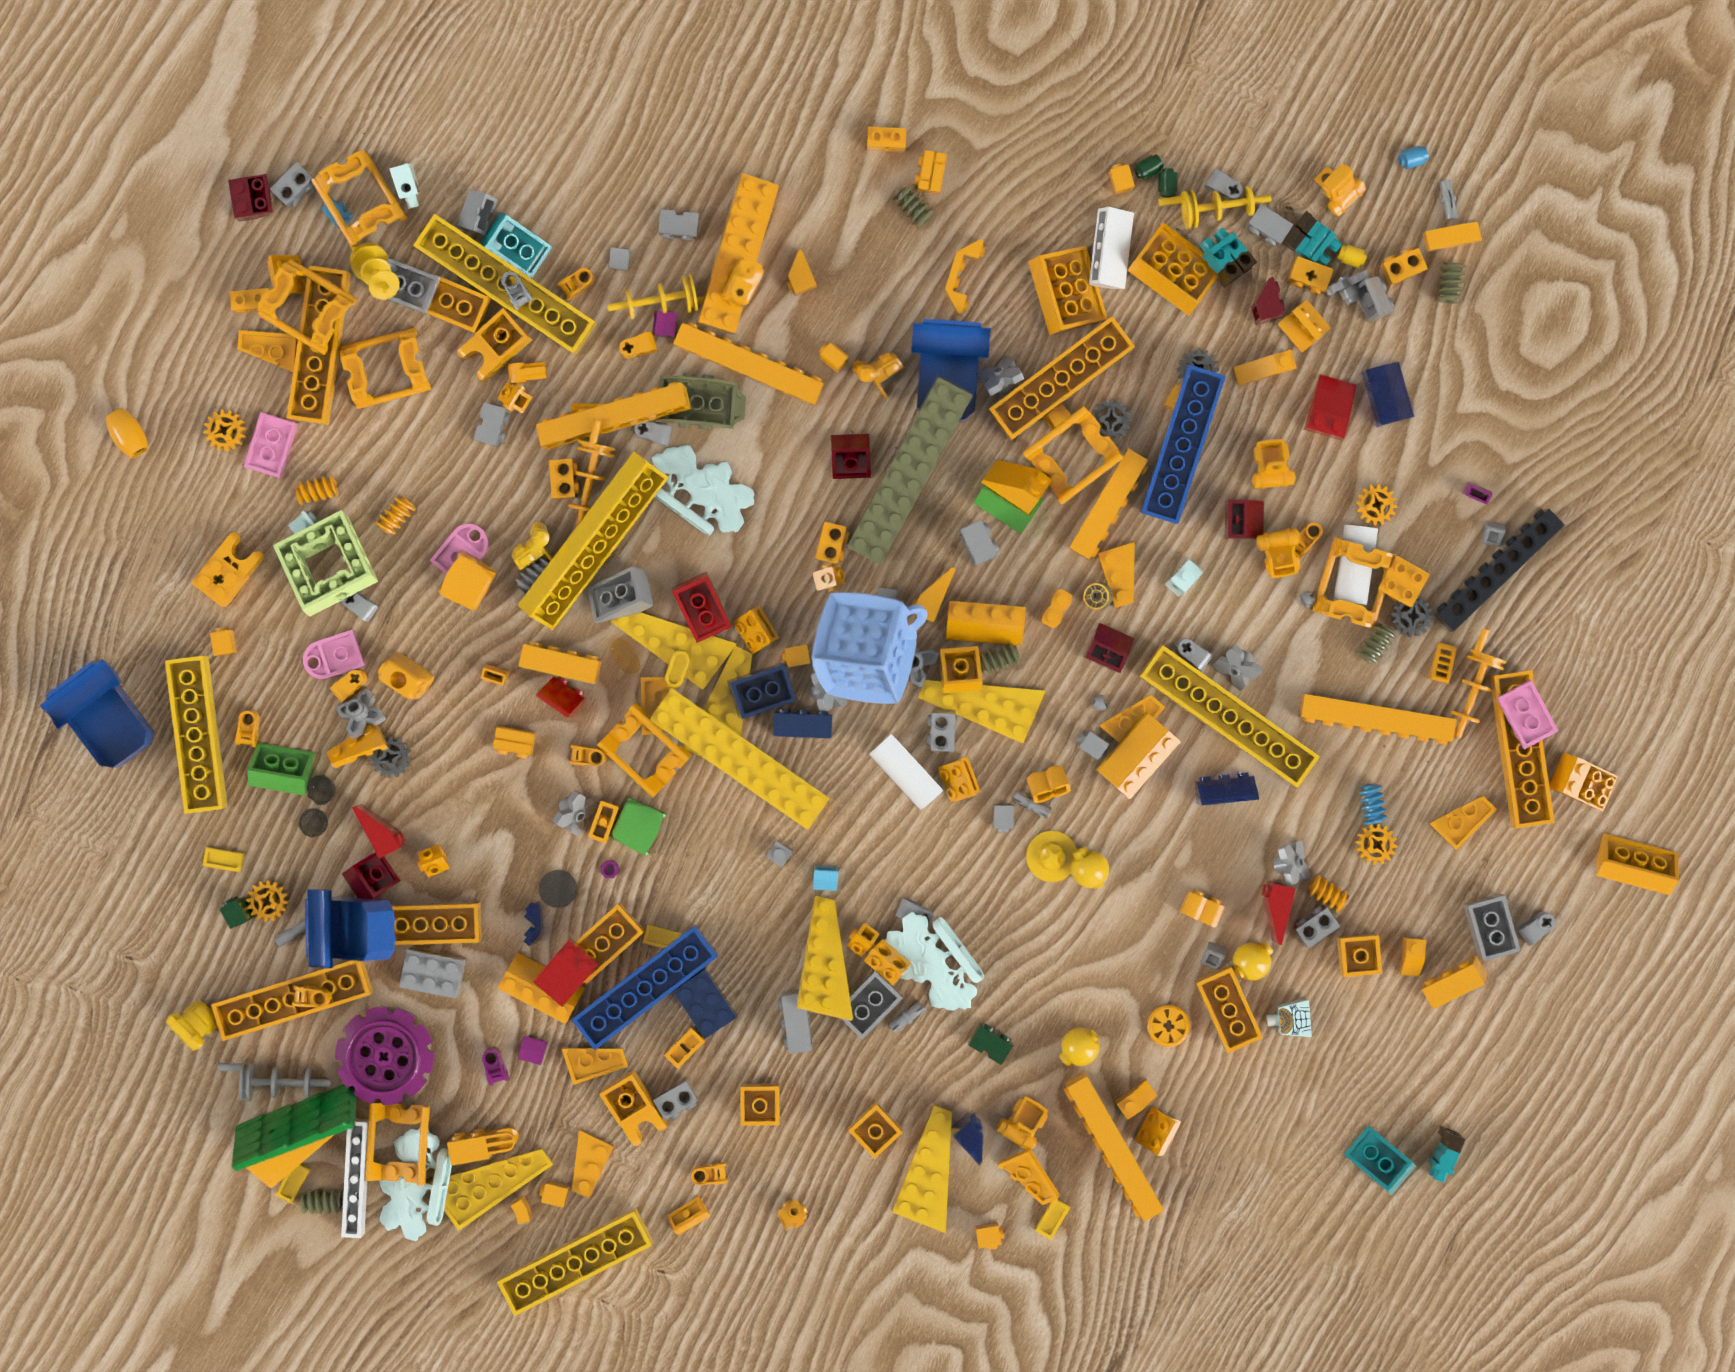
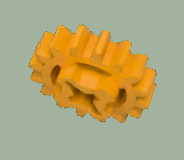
M222 409L220 415L217 412H213L215 417L208 416L207 418L210 423H204V426L208 427V430L203 431L204 434H208L205 440L208 442L212 441L210 446L213 448L217 446L219 451L223 447L226 452H229V447L236 450L235 444L242 445L243 443L240 439L246 438L242 431H246L247 428L241 426L245 423L244 420H238L240 415L235 414L233 416V411L230 410L226 414V411ZM223 418H230L233 422L226 423ZM223 427L228 428V430H226L227 434L222 433L224 431ZM224 438L227 443H220L217 439Z
M1377 484L1374 489L1372 485H1369L1368 490L1362 489L1363 495H1357L1360 501L1355 502V505L1359 506V509L1355 510V512H1361L1359 519L1366 518L1365 524L1372 521V526H1376L1378 521L1380 525H1384V520L1387 522L1391 521L1389 515L1395 516L1396 513L1392 510L1398 508L1397 505L1393 504L1397 498L1391 497L1393 491L1386 492L1387 486L1380 489V484ZM1378 493L1384 495L1386 499L1379 497ZM1368 496L1369 500L1367 504L1364 505L1365 498ZM1379 502L1380 506L1373 508L1372 504ZM1386 505H1388V510L1385 513V515H1383V510L1386 507ZM1366 512L1373 513L1374 517L1369 516Z
M1376 823L1375 828L1372 824H1369L1368 830L1364 827L1361 828L1363 834L1357 833L1360 840L1355 841L1356 844H1359V847L1355 850L1361 851L1359 857H1366V863L1372 860L1373 865H1376L1377 861L1380 864H1384L1383 859L1390 861L1389 855L1396 854L1392 849L1398 847V845L1393 844V841L1397 840V837H1391L1393 831H1386L1387 826L1385 825L1380 828L1379 823ZM1379 831L1383 834L1375 836L1372 832ZM1366 838L1367 845L1364 847V840ZM1372 839L1380 841L1378 843L1380 849L1373 847L1374 842ZM1388 841V848H1387V850H1386V849H1385V845H1386V842ZM1377 852L1380 856L1372 857L1370 854Z
M267 880L265 885L264 881H260V887L255 884L252 886L254 891H248L251 898H247L246 901L251 902V905L247 906V909H253L251 915L257 914V920L264 917V922H268L269 918L275 921L276 915L282 917L281 911H287L284 905L289 903V900H285V897L289 894L282 892L285 887L279 888V882H275L272 885L271 880ZM264 888H269L265 894L259 892ZM270 897L269 901L271 903L266 905L267 901L264 898ZM269 908L276 909L273 913H267Z

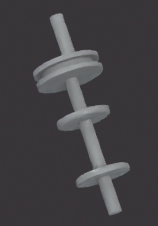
M246 1062L218 1063V1071H240V1101H245V1098H247V1101H252L254 1086H271L272 1098L277 1096L278 1086L304 1087L306 1098H310L312 1087L331 1086V1079H312L311 1067L306 1069L305 1079H279L277 1067H273L271 1078H255L253 1063H249L248 1066Z

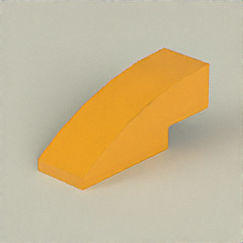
M1478 222L1454 225L1423 233L1427 252L1482 241Z

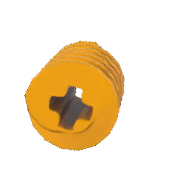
M329 474V480H326L323 475L321 482L316 477H314V483L307 479L306 485L300 480L299 486L296 487V495L300 505L304 504V500L308 504L312 502V499L318 502L319 497L322 500H326L327 495L330 499L334 498V494L339 497L337 483L332 474Z
M400 493V499L393 498L396 504L389 503L391 510L384 509L386 516L379 515L381 522L374 521L377 526L388 534L395 535L394 527L401 528L399 521L406 522L404 515L411 516L409 509L412 511L416 510L414 504Z
M1316 874L1306 891L1310 890L1309 896L1312 897L1314 894H1317L1316 901L1323 898V905L1329 902V909L1336 906L1335 913L1340 912L1350 895L1347 896V891L1345 890L1340 892L1341 888L1339 886L1334 888L1333 882L1327 884L1328 879H1321V875Z

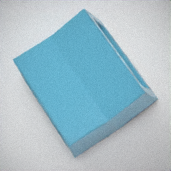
M815 866L813 889L837 891L838 867Z

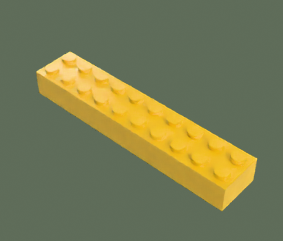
M436 214L433 215L413 245L417 250L484 295L490 297L503 308L575 356L597 325L594 320ZM506 272L516 273L530 293L533 302L529 301L520 306L519 310H516L502 284V276ZM510 276L506 280L508 286H513L516 283L514 276Z
M634 451L518 603V606L531 618L554 630L669 477Z
M1163 645L1159 646L1138 676L1293 787L1298 788L1320 758L1319 755Z
M670 688L649 718L654 724L807 830L830 799L672 688Z

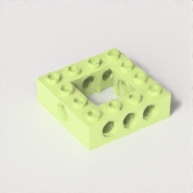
M342 510L273 545L301 609L309 617L378 582L349 517ZM336 544L341 549L344 556L342 558L348 564L351 573L346 570H340L336 572V575L315 583L305 559Z

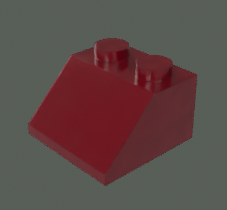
M869 433L831 435L833 479L871 478Z
M376 852L342 873L357 898L374 899L400 882V879L386 858L379 859Z

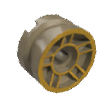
M1101 582L1092 583L1084 590V602L1091 609H1104L1112 602V590L1107 584ZM1096 592L1101 594L1100 599H1095Z

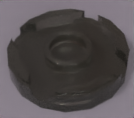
M564 870L548 872L539 883L541 899L545 904L553 908H562L569 905L577 894L575 878Z

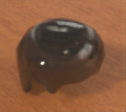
M326 775L314 776L307 785L308 798L312 799L315 805H325L333 799L336 793L335 783Z
M317 808L305 810L299 818V828L306 836L318 837L327 829L328 818L322 810Z

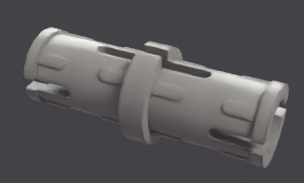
M1451 179L1439 182L1442 195L1441 204L1444 206L1446 220L1458 218L1455 206L1456 196L1453 195Z
M1017 790L1012 800L1027 808V811H1033L1045 819L1051 810V807L1034 803L1032 797Z
M918 1001L907 1011L903 1010L899 1017L889 1023V1026L896 1034L908 1023H913L912 1020L925 1012L926 1009Z

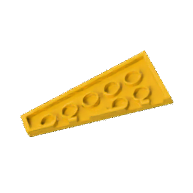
M641 612L610 621L668 665L673 653L676 651L684 650L688 652L691 662L686 678L702 690H704L737 645V643L715 636L697 643L690 628Z
M735 646L703 710L741 736L743 719L737 715L727 681L750 673L753 654ZM685 745L684 748L686 750L700 756L698 753H696L695 751H693Z
M925 680L917 698L945 710H956V715L1023 743L1046 691L982 685L981 690L943 693L941 681Z
M816 896L813 903L796 1008L851 1021L853 1020L835 900Z
M934 1104L892 1213L946 1233L952 1111Z
M541 1148L450 1175L444 1211L459 1231L551 1167L553 1162L544 1149ZM433 1181L426 1182V1184L430 1185L433 1183Z

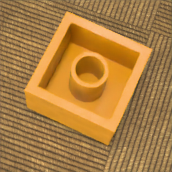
M978 646L940 649L938 658L942 692L981 690L983 680Z
M1370 933L1337 936L1341 976L1382 974L1379 935Z
M780 1083L741 1084V1126L780 1124Z
M877 1101L848 1127V1131L874 1159L903 1133L902 1128Z

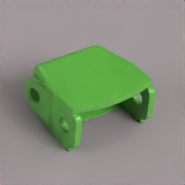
M628 797L610 838L648 856L650 853L648 849L659 832L662 817L666 818L667 814Z

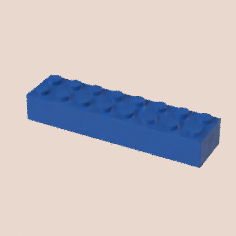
M1187 364L1142 504L1141 513L1175 524L1179 523L1226 376Z
M695 924L575 1015L571 1020L592 1048L596 1050L716 959L719 954Z

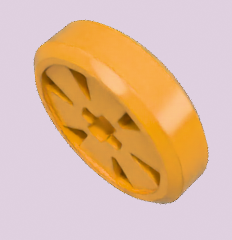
M1164 1004L1156 1007L1150 1013L1147 1020V1030L1150 1037L1157 1044L1164 1047H1174L1182 1043L1188 1036L1190 1022L1188 1016L1181 1008L1172 1004ZM1168 1020L1173 1025V1028H1170L1169 1031L1163 1026Z

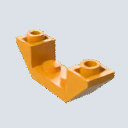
M982 239L957 251L945 293L958 316H961L962 312H966L969 301H966L967 295L953 291V289L957 290L960 278H957L958 272L964 269L966 260H963V257L978 261L979 257L984 256L986 246H983L984 240Z

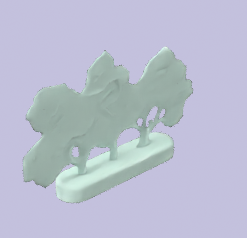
M690 445L666 448L663 454L656 453L655 456L651 457L654 466L669 476L666 481L669 491H664L661 488L654 498L707 536L713 533L714 527L706 520L713 517L718 521L719 529L722 532L739 531L744 523L740 509L748 508L754 504V491L742 483L738 485L729 484L732 471L728 461L719 463L717 466L707 464L702 470L696 468V455ZM672 474L677 476L675 486H673L674 482H671ZM684 489L690 493L691 498L686 505L674 498L676 490ZM692 504L705 507L703 517L689 509ZM714 509H717L715 514L711 513Z
M914 912L906 915L902 919L903 932L897 930L888 931L887 938L885 939L888 944L912 963L900 979H913L919 983L929 980L932 983L928 994L932 1007L945 1008L952 1011L959 1007L964 1010L971 1008V999L977 995V989L974 985L965 983L963 976L966 972L974 983L983 980L984 974L979 965L942 917L933 921V928L937 934H932L927 929L928 920L926 916L916 915ZM929 936L931 939L926 941L925 937ZM939 938L949 951L943 952L936 948L935 944ZM953 955L961 967L958 970L950 969L945 963L947 957ZM958 974L959 982L955 986L953 985V978Z
M420 1127L418 1130L410 1129L404 1136H400L394 1141L396 1155L402 1162L418 1164ZM429 1129L427 1148L430 1149V1153L427 1152L426 1155L429 1157L428 1161L430 1163L426 1162V1171L429 1168L435 1169L432 1185L425 1183L424 1186H418L417 1183L406 1182L402 1176L399 1178V1181L379 1180L383 1193L391 1197V1201L383 1206L380 1215L381 1224L384 1225L387 1231L396 1229L400 1225L404 1237L413 1241H417L418 1237L426 1232V1225L422 1219V1214L428 1211L427 1222L429 1224L438 1226L441 1223L452 1168L449 1151L446 1148L439 1151L437 1161H434L432 1152L437 1150L440 1140L436 1135L431 1134ZM428 1189L431 1190L429 1206L422 1201V1197ZM416 1208H422L420 1212H416Z

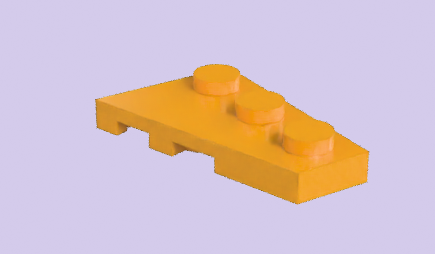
M239 330L237 349L293 372L298 339L285 333Z
M641 677V708L647 712L645 716L648 719L670 688H672L667 685L665 677ZM644 724L641 726V735H654Z
M1149 695L1098 726L1120 743L1146 713H1149L1156 719L1165 706L1152 695Z
M1480 796L1428 824L1455 850H1458L1497 809L1484 796Z
M562 1048L573 1085L629 1066L623 1048H597L596 1050L593 1048Z
M581 1129L578 1136L572 1191L590 1198L614 1145Z

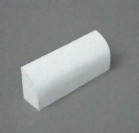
M1112 207L1098 209L1089 285L1109 289H1125L1134 217L1133 212Z
M1344 525L1342 540L1363 545V550L1370 552L1373 548L1375 549L1378 529ZM1340 556L1333 601L1341 599L1359 605H1367L1372 568L1352 563L1347 557Z
M892 734L869 753L874 761L920 810L925 808L943 791Z

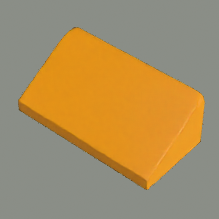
M698 1196L666 1215L673 1231L680 1235L708 1218L710 1213Z

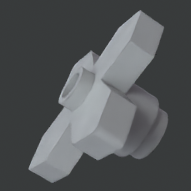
M1366 270L1352 277L1346 275L1339 278V282L1330 285L1325 291L1327 298L1340 293L1342 300L1347 305L1360 300L1359 294L1361 292L1358 284L1369 278Z
M1011 356L1001 360L997 367L985 368L979 371L977 375L990 396L997 392L1002 396L1008 395L1014 390V384L1024 379L1021 370L1016 368Z
M917 644L914 653L917 664L911 667L910 679L913 684L922 687L927 678L922 666L934 664L939 654L931 649L918 653Z
M1233 645L1226 652V657L1220 656L1212 665L1219 673L1231 674V683L1239 691L1247 686L1249 683L1248 678L1254 680L1263 671L1260 666L1253 662L1252 654L1246 650H1241L1237 645Z
M811 674L813 685L810 687V695L812 699L817 700L819 711L832 709L833 705L834 707L847 705V699L828 694L821 686L816 674Z
M368 688L358 693L357 699L344 702L336 707L342 719L350 720L346 729L353 739L364 734L366 722L377 726L386 720L382 710L372 707L375 697Z
M574 790L570 797H565L560 801V811H558L552 821L562 828L567 826L571 833L578 836L585 827L584 818L594 815L598 810L599 804L590 798L585 800L586 797L582 793Z
M1302 840L1294 841L1290 845L1278 848L1279 856L1274 859V869L1277 873L1284 874L1286 885H1294L1299 880L1310 878L1309 868L1303 860L1304 846Z

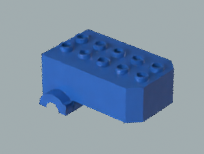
M923 319V323H913L911 353L920 354L917 411L920 409L937 375H940L973 394L959 422H965L974 414L979 358H989L991 328H981V323L936 319Z
M103 659L89 662L45 695L47 700L40 706L51 717L57 729H60L67 723L70 725L99 766L115 768L123 766L150 746L154 730L120 686L122 682L117 673Z
M330 889L307 890L308 899H305L306 957H309V967L333 968V958L373 961L389 959L395 950V916L388 900L342 896L332 897V890ZM307 901H308V922H307Z

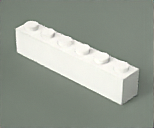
M355 1118V1127L347 1130L341 1237L361 1238L365 1234L367 1181H364L368 1119Z

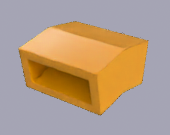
M1061 403L1043 419L1053 430L1070 417L1071 414ZM1069 426L1067 429H1065L1063 432H1061V433H1060L1059 435H1057V436L1059 437V436H1060L1061 434H1063L1066 430H1068L1071 426Z
M486 664L483 667L481 679L503 686L507 683L510 671ZM487 672L503 676V679L489 675Z
M524 1195L513 1201L511 1208L516 1214L518 1224L530 1222L532 1219L531 1208Z

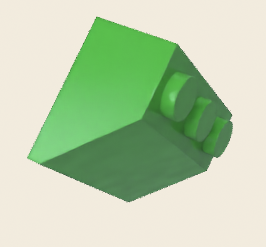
M984 485L973 503L1022 534L1044 498H1040L1028 515Z
M258 742L247 770L248 786L305 796L310 783L315 752Z

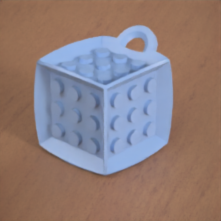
M831 593L818 623L812 651L813 668L823 689L830 695L855 701L885 704L899 703L913 663L917 638L916 630L922 626L927 618L925 608L919 604L906 607L902 601L871 594ZM916 614V621L908 626L907 616Z

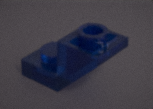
M539 900L535 904L531 902L525 909L527 913L524 917L535 926V928L531 926L524 934L526 938L523 942L528 946L544 930L542 904Z

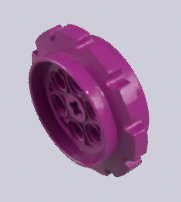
M378 1006L366 1010V1017L358 1014L344 1027L343 1032L346 1034V1038L338 1039L335 1059L342 1062V1066L337 1069L342 1082L346 1087H355V1096L368 1103H374L376 1099H380L382 1105H392L402 1102L405 1099L404 1094H409L411 1097L414 1096L426 1084L427 1079L424 1077V1073L432 1072L435 1051L428 1048V1045L433 1042L430 1032L423 1023L420 1025L415 1024L416 1016L402 1008H396L394 1012H390L388 1006ZM377 1032L384 1035V1041L380 1042L376 1039L375 1035ZM395 1037H400L403 1040L402 1046H397L394 1043ZM363 1046L370 1048V1055H365L362 1052ZM387 1052V1058L383 1059V1053ZM401 1055L408 1058L407 1065L401 1064L399 1060ZM368 1065L375 1066V1074L369 1073ZM387 1069L394 1071V1078L387 1077Z

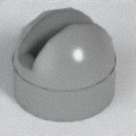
M1304 592L1299 595L1305 608L1311 607L1316 602V597L1311 598L1312 592Z
M1103 694L1096 696L1092 700L1095 710L1102 711L1107 709Z

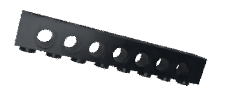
M1549 508L1540 509L1533 516L1535 519L1530 524L1528 522L1519 529L1521 532L1516 537L1513 535L1505 543L1507 546L1503 550L1498 549L1491 556L1493 559L1489 563L1485 562L1478 568L1479 573L1475 577L1471 575L1464 582L1465 586L1461 590L1458 588L1450 595L1451 600L1447 603L1443 602L1437 607L1436 610L1438 612L1434 616L1450 632H1454L1565 526ZM1538 524L1543 526L1542 534L1536 532ZM1524 537L1528 538L1530 541V544L1527 548L1522 545V539ZM1511 550L1516 554L1514 561L1508 558V553ZM1496 564H1500L1502 567L1500 574L1494 571ZM1482 577L1487 578V587L1481 586L1480 580ZM1469 590L1473 591L1474 593V599L1472 601L1468 600L1466 597V594ZM1455 603L1459 604L1461 608L1458 614H1455L1452 610Z

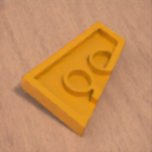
M1135 542L1098 553L1107 585L1112 590L1114 608L1134 602Z
M369 724L365 726L364 734L356 739H353L351 736L348 737L345 741L329 750L327 755L334 768L355 761L361 755H372L373 751L377 749L382 751L388 749L379 725Z
M1030 1148L998 1162L997 1166L999 1168H1004L1010 1173V1177L1014 1181L1018 1180L1025 1187V1190L1042 1205L1059 1198V1192Z

